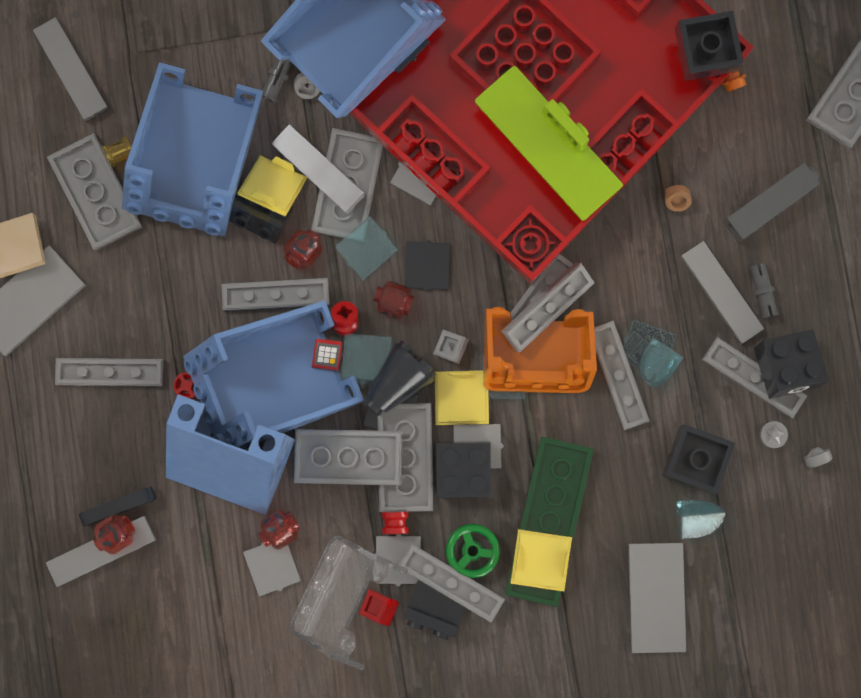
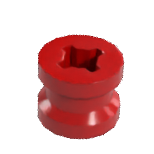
M342 301L333 306L331 317L334 322V331L341 335L354 333L358 328L357 307L348 301Z
M187 372L179 374L173 383L175 393L192 400L197 398L194 393V383L191 375Z
M382 512V518L385 520L382 534L409 533V528L406 526L408 512Z

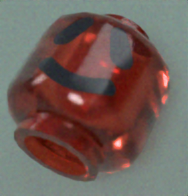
M309 229L306 232L296 230L283 246L285 261L298 270L310 268L323 251L322 245L319 242L320 237Z
M387 281L383 288L378 286L373 301L378 303L377 311L380 314L401 319L403 315L408 316L414 296L411 295V289L408 286Z
M277 510L260 522L262 532L258 533L266 547L272 545L274 549L280 550L298 538L297 531L300 529V526L290 511L285 513L283 510Z
M113 514L95 526L94 544L100 551L113 555L117 554L132 544L135 528L128 517Z

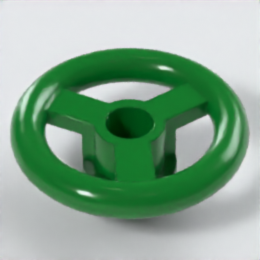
M467 524L459 527L451 534L446 545V558L449 565L458 573L469 578H479L487 575L494 569L500 556V547L496 536L491 530L479 524ZM470 532L484 535L489 540L492 550L483 549L481 543L472 539ZM463 536L465 541L462 546L463 557L457 562L454 556V546L458 538ZM470 546L477 547L478 553L475 556L468 554L467 550ZM481 557L490 558L489 562L480 569H465L470 561H477Z

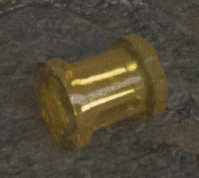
M126 135L119 142L110 146H102L112 168L116 166L117 162L128 158L132 147Z

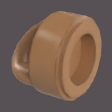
M675 185L666 188L665 204L670 210L684 211L690 207L692 196L687 187Z

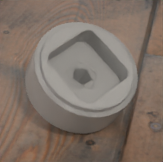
M302 72L296 76L294 88L299 97L312 99L319 94L320 90Z
M772 421L762 426L759 437L762 444L766 447L779 448L787 441L788 432L782 423Z
M816 447L811 449L809 454L804 457L807 467L813 468L830 462L833 457L829 448L822 449Z

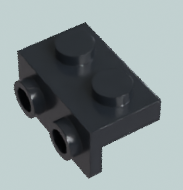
M238 196L232 205L229 221L240 228L259 235L263 239L277 243L281 230L290 217L294 206H291L285 217L242 196Z

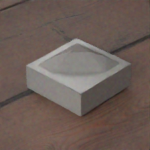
M443 330L433 354L460 364L469 339Z

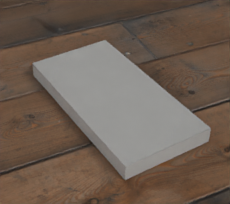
M861 39L806 119V121L849 149L853 147L861 135Z
M332 128L326 158L366 195L347 214L320 189L311 232L364 242L383 145L373 136Z
M95 133L47 156L94 251L142 228L137 215L122 209L123 188Z
M50 245L43 250L46 264L17 273L0 288V352L4 356L9 355L86 286Z
M431 403L399 404L386 413L383 411L378 416V431H403L402 485H379V512L433 511Z
M295 429L294 483L402 485L403 431Z
M683 543L628 544L631 653L686 652Z

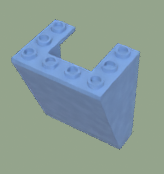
M295 0L262 38L261 42L279 60L289 59L323 93L318 100L336 118L347 116L446 19L441 15L442 9L433 1L428 2L427 0Z
M159 62L125 166L122 209L127 210L131 214H142L153 217L157 221H168L179 224L183 228H194L205 231L209 235L225 237L232 205L235 202L258 117L263 91L237 84L235 97L232 98L184 84L185 69ZM164 73H172L175 76H177V78H170L166 76ZM242 94L251 95L255 99H247Z
M325 300L214 334L183 356L185 370L191 375L194 383V393L201 403L205 404L204 419L210 425L214 439L243 449L251 445L258 424L277 432L285 433L351 408L364 401L355 376L342 381L339 371L312 368L315 340H326L323 332L334 326ZM320 311H321V313L323 314L324 323L322 322V320H321V318H320ZM349 386L353 391V397L350 395ZM268 434L263 435L259 439V442L272 438L273 436Z
M178 394L166 424V478L267 515L295 439L258 424L248 451L211 438V427L204 419L205 404ZM267 434L273 436L265 441L264 447L261 450L259 439Z

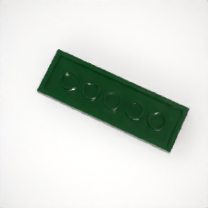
M540 437L519 530L572 537V547L593 448ZM513 555L504 595L558 607L561 591L511 584Z

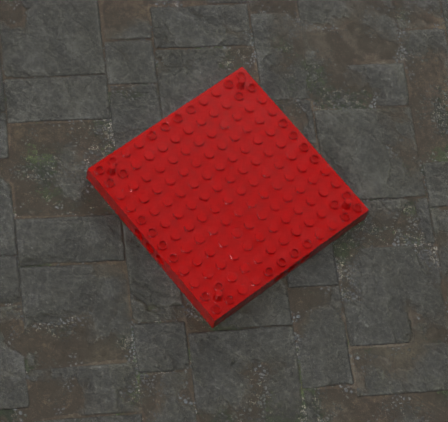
M427 0L428 2L433 1L443 11L441 15L446 19L427 38L430 44L416 56V61H411L399 74L393 71L349 114L527 282L532 284L619 191L585 221H582L476 105L475 99L511 67L516 66L548 102L553 99L557 104L559 102L563 103L569 110V117L575 124L579 122L586 128L589 133L587 137L590 139L588 146L621 181L623 188L731 73L689 81L684 79L675 27L679 20L716 14L703 0ZM738 33L744 61L754 47Z

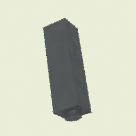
M804 162L729 216L723 223L736 241L740 243L820 185L817 172L813 167L807 166Z

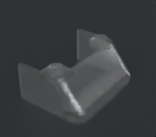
M334 536L328 542L291 622L292 634L330 659L363 670L365 665L350 656L356 645L354 633L348 630L350 622L370 580L376 583L382 582L389 575L391 568L406 575L409 569L344 537Z

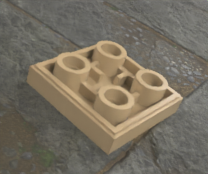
M30 213L0 223V278L46 264L36 215Z

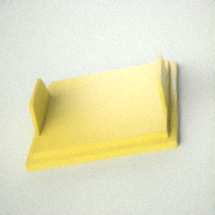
M260 155L237 195L286 217L308 177L296 172L293 164L281 158L275 157L273 160H270Z
M483 371L435 372L436 425L489 424V394L483 385Z
M518 529L511 584L564 591L572 537Z

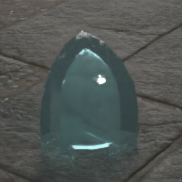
M652 338L640 360L642 379L652 387L662 385L672 376L683 360V357L673 349Z
M697 500L676 502V514L681 516L679 532L682 539L709 535L723 522L725 512L721 507L711 502Z

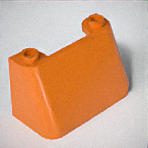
M503 307L486 309L483 385L485 389L490 391L582 393L589 390L597 371L593 312H585L581 309L572 310L565 316L564 321H553L519 353L512 348L501 332L512 321L511 313Z

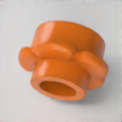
M739 71L733 72L721 86L724 85L726 92L746 85L744 79L746 74L740 75Z

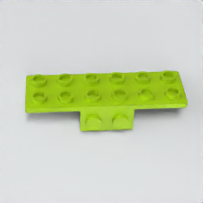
M516 66L511 67L475 99L476 105L582 221H585L622 188L623 184L588 146L590 139L587 137L589 133L586 128L579 122L577 124L573 122L569 117V110L563 103L559 102L557 104L553 99L548 102Z

